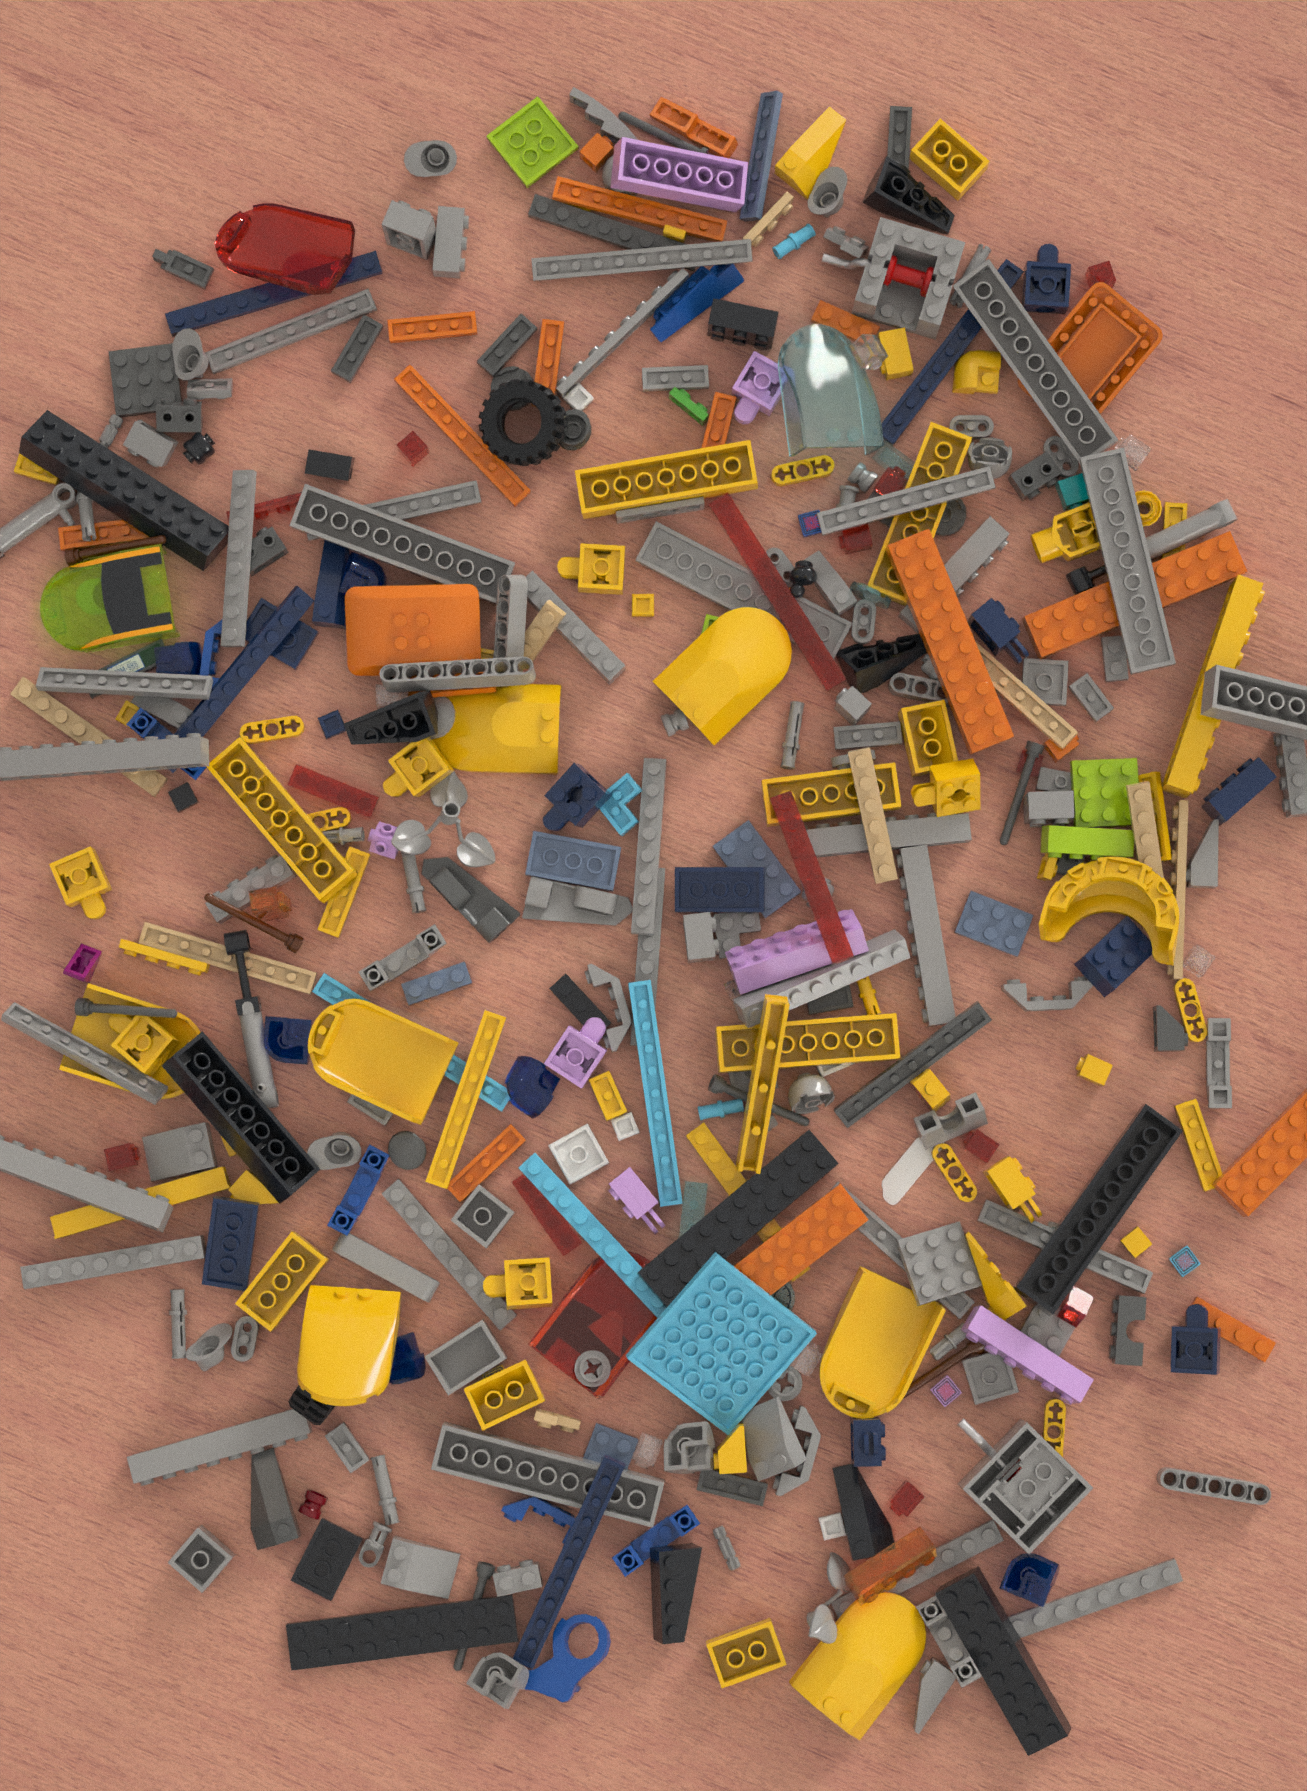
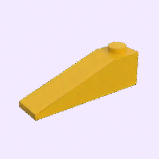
M828 107L777 162L774 174L808 200L819 175L828 168L846 119L831 107Z
M964 1233L982 1284L981 1289L985 1301L989 1306L987 1310L1002 1320H1006L1025 1308L1026 1304L1011 1284L1002 1279L1000 1270L992 1261L990 1262L987 1259V1254L971 1233Z

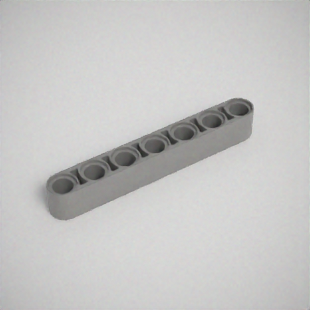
M528 657L388 664L382 667L379 673L386 691L393 693L528 685L534 682L536 678L533 662ZM500 671H506L505 673L499 674ZM478 672H484L481 675H476Z

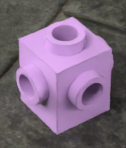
M379 821L376 829H371L368 841L371 842L369 851L395 860L399 850L392 845L391 840L397 827Z

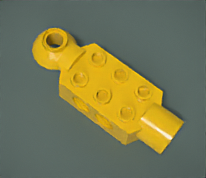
M1137 491L1135 496L1138 506L1145 505L1149 509L1147 514L1140 513L1143 527L1150 526L1161 516V501L1150 491ZM1090 502L1054 516L1051 527L1030 535L1034 551L1041 564L1060 556L1069 562L1101 549Z

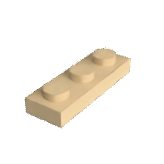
M787 191L742 240L751 239V246L757 247L764 238L762 235L767 230L770 232L778 224L777 219L782 214L786 216L791 211L794 197Z
M551 600L544 604L525 632L524 657L530 658L532 662L567 614Z

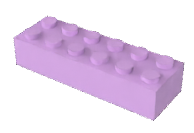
M622 137L614 146L610 188L737 212L744 205L748 162Z
M850 909L839 911L836 915L818 918L815 922L806 925H798L794 929L785 932H777L765 939H756L744 946H735L726 951L725 955L732 977L741 995L869 950L863 929L853 910Z

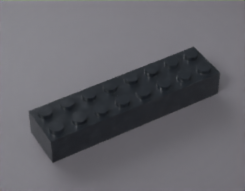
M203 1031L162 1065L279 1204L289 1198L320 1170Z
M977 1566L941 1585L935 1593L936 1597L1027 1755L1030 1756L1067 1737L1072 1728L980 1567Z

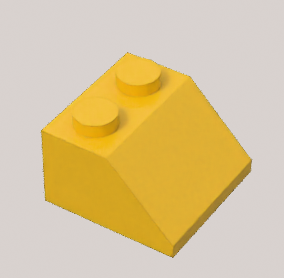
M739 1423L717 1447V1453H713L714 1469H718L719 1474L747 1472L743 1423Z

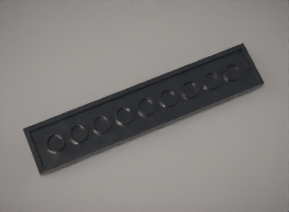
M810 1130L806 1131L764 1166L760 1174L752 1176L637 1274L667 1308L715 1252L724 1259L728 1258L839 1163Z
M513 1594L286 1624L291 1671L519 1641Z

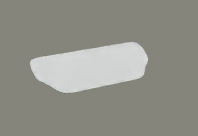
M920 1137L912 1143L882 1181L883 1198L891 1205H896L933 1161L931 1155L933 1147L925 1150Z

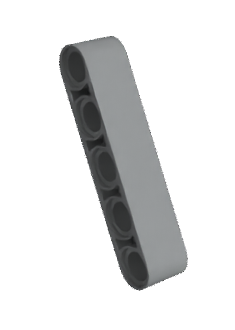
M502 575L498 580L494 658L524 657L528 582L524 575ZM500 671L499 674L505 673L506 671Z
M897 673L891 677L888 688L893 695L927 703L945 700L946 707H950L947 699H942L937 695V690L942 689L938 680L905 673ZM895 680H902L905 688L898 690L894 687L893 682ZM922 684L926 687L927 692L919 694L916 692L915 686Z
M341 1233L332 1249L339 1255L430 1303L440 1284L439 1281L351 1233L348 1236Z
M1164 1467L1157 1473L1158 1483L1169 1490L1257 1505H1264L1271 1498L1270 1489L1258 1482ZM1168 1472L1174 1475V1480L1171 1484H1165L1163 1481L1164 1475ZM1190 1476L1196 1478V1485L1193 1488L1186 1486V1480ZM1212 1480H1217L1219 1483V1487L1215 1492L1209 1490V1483ZM1235 1484L1241 1486V1492L1237 1496H1233L1231 1493V1488ZM1257 1488H1262L1264 1495L1261 1499L1256 1500L1254 1498V1491Z

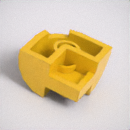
M974 350L963 354L955 365L952 393L974 394L979 392L997 394L1001 353L999 351Z

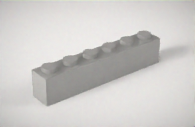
M991 516L944 565L957 598L964 591L962 586L966 582L971 584L979 575L976 571L981 566L986 568L994 559L991 555L996 550L1001 552L1009 543L1006 539L1010 533ZM907 604L900 612L899 617L919 634Z
M532 570L526 576L528 582L527 601L539 612L544 604L551 600L567 613L556 628V631L610 685L626 670L625 664Z

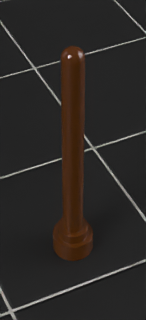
M159 535L86 550L73 547L65 550V560L69 566H73L87 558L164 544L166 537Z
M210 893L204 896L206 902L284 942L287 950L296 953L301 947L304 938L295 933L293 935L290 933L288 935Z
M968 1342L965 1348L913 1381L904 1398L969 1355L981 1354L985 1351L984 1345L980 1342Z

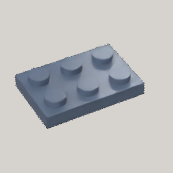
M970 891L954 933L1018 957L1034 915Z
M596 1423L583 1458L601 1463L604 1455H607L625 1463L624 1469H628L639 1439Z

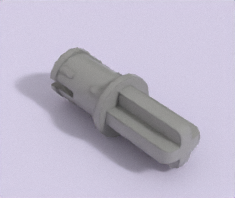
M340 827L339 830L323 831V834L331 843H341V845H345L347 842L364 841L365 839L363 827L351 829Z
M961 1323L949 1335L945 1334V1338L930 1349V1354L934 1359L939 1360L953 1348L957 1349V1345L966 1338V1333L961 1331L964 1323Z

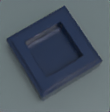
M339 710L318 718L326 739L346 732Z

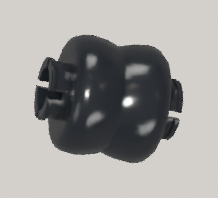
M196 432L191 439L184 442L183 447L186 451L183 454L191 464L195 461L198 465H201L208 457L215 453V449L212 447L215 445V442L207 433L203 436L201 433Z

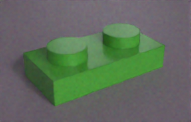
M674 387L669 392V399L703 426L708 421L709 416L706 407L699 402L695 404L690 399L691 396L684 389L678 390Z

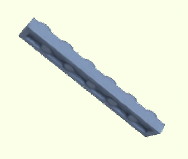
M779 91L764 92L760 96L747 171L745 201L741 207L739 218L745 222L756 221L762 218L783 93Z

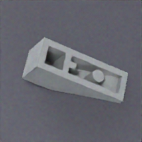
M819 550L805 559L813 564V569L817 573V580L814 584L834 614L840 616L856 605L857 599Z
M134 696L131 701L132 704L139 708L141 707L147 713L177 730L193 712L167 697Z
M1214 819L1209 823L1187 865V888L1214 889L1218 886L1219 819Z
M933 1657L930 1662L926 1660L920 1669L922 1674L919 1679L913 1725L914 1731L918 1734L956 1679L952 1670Z

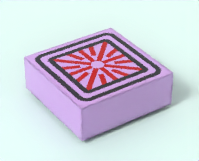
M948 1375L930 1389L944 1407L962 1393Z

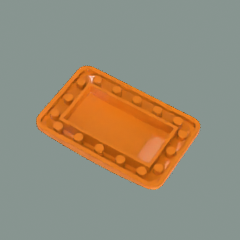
M1098 282L1087 291L1047 341L1101 415L1160 344L1163 333L1159 326L1104 282ZM1018 378V386L1032 398Z
M472 584L355 586L347 590L345 594L347 665L349 671L356 676H380V670L388 664L481 659L479 591Z

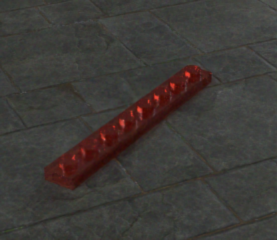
M791 790L771 797V805L832 965L854 958Z

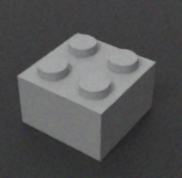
M1073 791L1028 792L1023 797L1024 824H1030V828H1040L1050 823L1054 826H1066V824H1069L1074 818Z
M710 912L683 915L688 963L715 960V955H719L718 939L713 940V933L717 930L715 917H711Z
M478 1184L451 1221L482 1246L488 1248L515 1212Z
M200 1525L169 1560L168 1564L203 1593L236 1554L203 1525Z

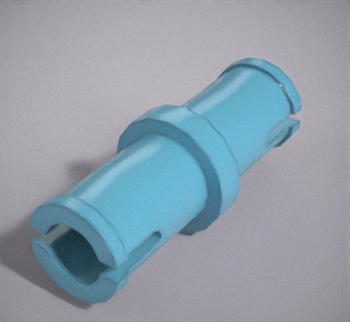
M806 224V226L794 234H788L787 238L772 247L775 256L781 259L792 250L801 248V244L816 236V233L810 224Z
M741 1099L725 1102L718 1100L715 1104L698 1106L700 1121L718 1116L724 1118L728 1114L745 1112L743 1100Z

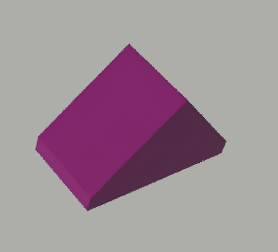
M81 943L65 967L63 974L85 983H90L102 951Z

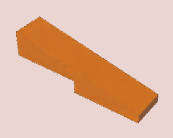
M660 97L650 113V117L701 148L703 146L708 148V152L715 156L730 159L738 146L736 137L700 120L697 114L663 97Z

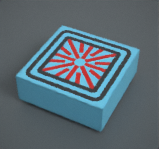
M1187 1245L1168 1258L1181 1277H1184L1201 1264Z

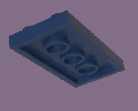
M675 867V912H765V867Z
M214 1196L202 1285L245 1291L248 1288L260 1203Z

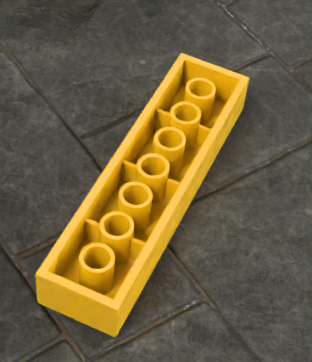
M930 422L905 489L958 475L972 437ZM947 502L894 516L865 591L901 605H907L885 548L891 543L926 529L930 530L934 538Z
M750 440L575 470L583 519L612 515L620 510L699 497L710 498L758 489Z
M241 737L236 739L209 763V766H207L208 770L319 901L325 903L358 875Z
M897 1014L787 1021L779 1069L900 1059ZM760 1023L750 1028H747L745 1025L719 1026L715 1028L718 1074L752 1071Z

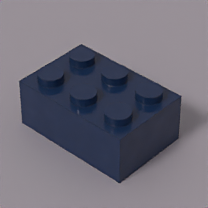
M1259 757L1254 761L1251 758L1236 769L1239 772L1237 775L1232 773L1220 783L1222 787L1220 790L1217 787L1203 798L1205 803L1201 807L1213 820L1219 819V826L1229 820L1277 777Z
M1126 916L1074 965L1105 998L1152 955L1151 941Z

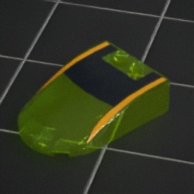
M162 544L123 550L79 562L57 572L45 586L40 601L41 619L47 632L62 646L78 652H93L152 642L159 639L181 637L174 622L164 555H167L166 549Z

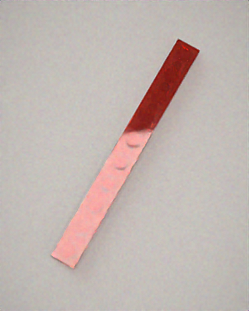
M729 493L711 502L709 507L825 691L828 692L846 681V678Z

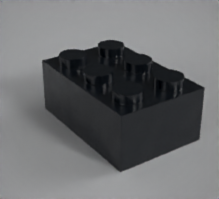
M713 298L707 336H711V339L715 341L730 340L733 341V344L745 346V344L754 345V348L758 350L772 349L779 312Z

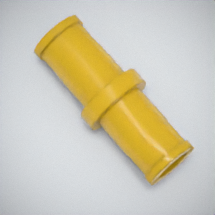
M869 976L858 980L857 984L860 991L858 995L863 1000L867 1015L881 1013L875 996L877 992L876 989H873Z

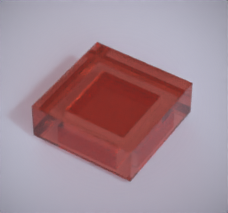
M1026 750L1021 751L1015 772L1022 773L1027 758ZM1039 755L1035 759L1031 777H1038L1044 756Z

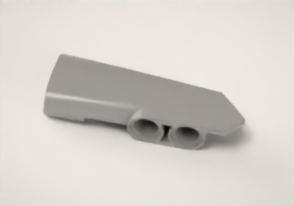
M531 876L522 918L616 926L632 913L633 907L628 897Z

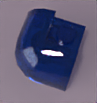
M351 552L338 592L345 595L347 590L355 586H386V574L382 566L374 560Z
M192 641L177 642L175 645L154 648L157 666L156 673L200 675L202 661L200 643Z
M266 1016L264 1047L268 1054L279 1062L307 1065L310 1058L308 1038L312 1028V1020Z
M518 1056L506 1077L507 1093L510 1097L509 1101L533 1119L539 1116L550 1104L554 1097L552 1093L560 1078L545 1068L546 1065L541 1061L528 1056Z
M414 1332L397 1337L389 1380L391 1385L419 1379L425 1374L424 1352L420 1353Z
M1020 1554L1012 1559L1007 1567L999 1588L1044 1607L1051 1588L1056 1582L1060 1564L1038 1554Z

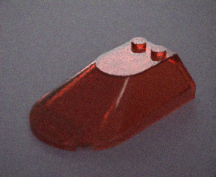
M274 203L253 205V209L244 213L239 211L231 216L223 224L216 236L215 249L221 263L235 273L311 295L331 294L352 262L356 230L353 223L349 220Z

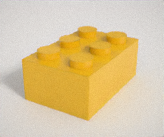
M941 118L911 149L909 156L913 163L957 201L983 175L990 162Z
M771 1618L706 1641L721 1688L787 1665Z

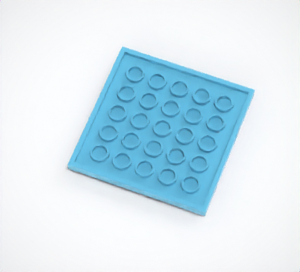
M715 1252L629 1350L626 1357L725 1434L729 1435L815 1337L817 1332Z

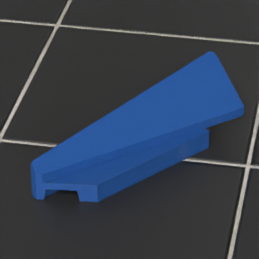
M734 264L714 265L710 270L701 266L654 311L653 317L656 323L651 327V332L658 341L663 342L712 306L713 298L720 300L743 283L744 278Z

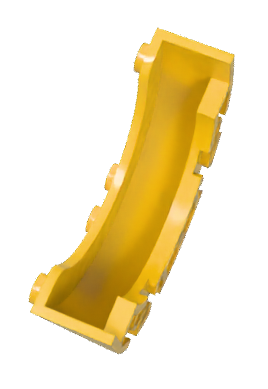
M1100 857L1095 861L1085 864L1082 862L1067 871L1065 876L1056 881L1050 889L1039 921L1041 940L1049 942L1062 941L1069 930L1087 916L1103 912L1119 913L1132 918L1144 928L1151 941L1153 958L1157 962L1174 966L1179 929V907L1170 885L1164 878L1155 873L1151 867L1124 857Z

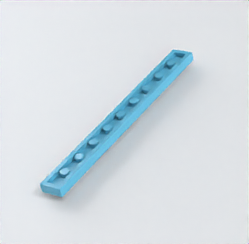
M323 973L312 991L332 1005L346 999L368 1001ZM453 1055L444 1076L459 1084L466 1062ZM486 1075L479 1098L502 1112L514 1092Z
M651 980L628 983L659 1203L660 1207L683 1204Z
M536 1153L530 1156L518 1169L655 1317L658 1318L666 1307L637 1274L642 1267Z

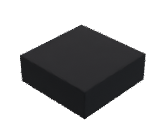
M188 782L168 792L178 813L199 803Z

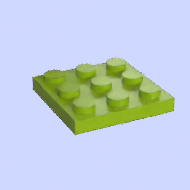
M538 96L486 136L487 140L526 188H529L579 149L576 142Z
M1137 758L1070 761L1071 789L1074 796V827L1132 826L1126 785L1139 783Z

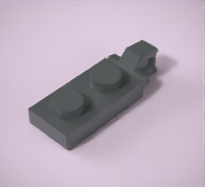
M155 249L152 255L154 261L162 264L160 268L165 270V272L202 289H206L214 272L213 267L176 250H168L166 254Z

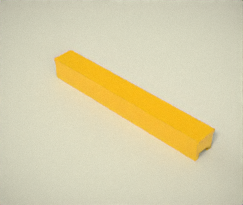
M765 994L736 1159L737 1170L740 1172L743 1170L755 1171L756 1174L761 1172L790 1006L788 997L770 994Z
M222 1166L144 1190L149 1192V1196L156 1197V1195H161L169 1199L168 1203L173 1206L228 1190L232 1185H230L226 1167ZM89 1205L51 1216L50 1220L55 1234L54 1239H60L122 1221L125 1218Z

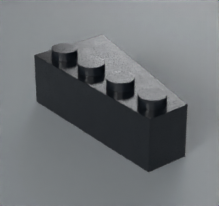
M694 1543L650 1548L653 1639L661 1644L685 1641L702 1547Z

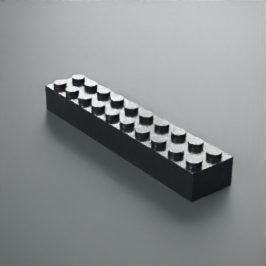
M47 410L21 437L19 448L21 455L66 484H69L147 536L164 535L166 542L162 544L163 546L200 570L204 571L228 544V525Z
M1147 1104L1143 1105L1013 1287L1014 1290L1047 1315H1054L1183 1130Z

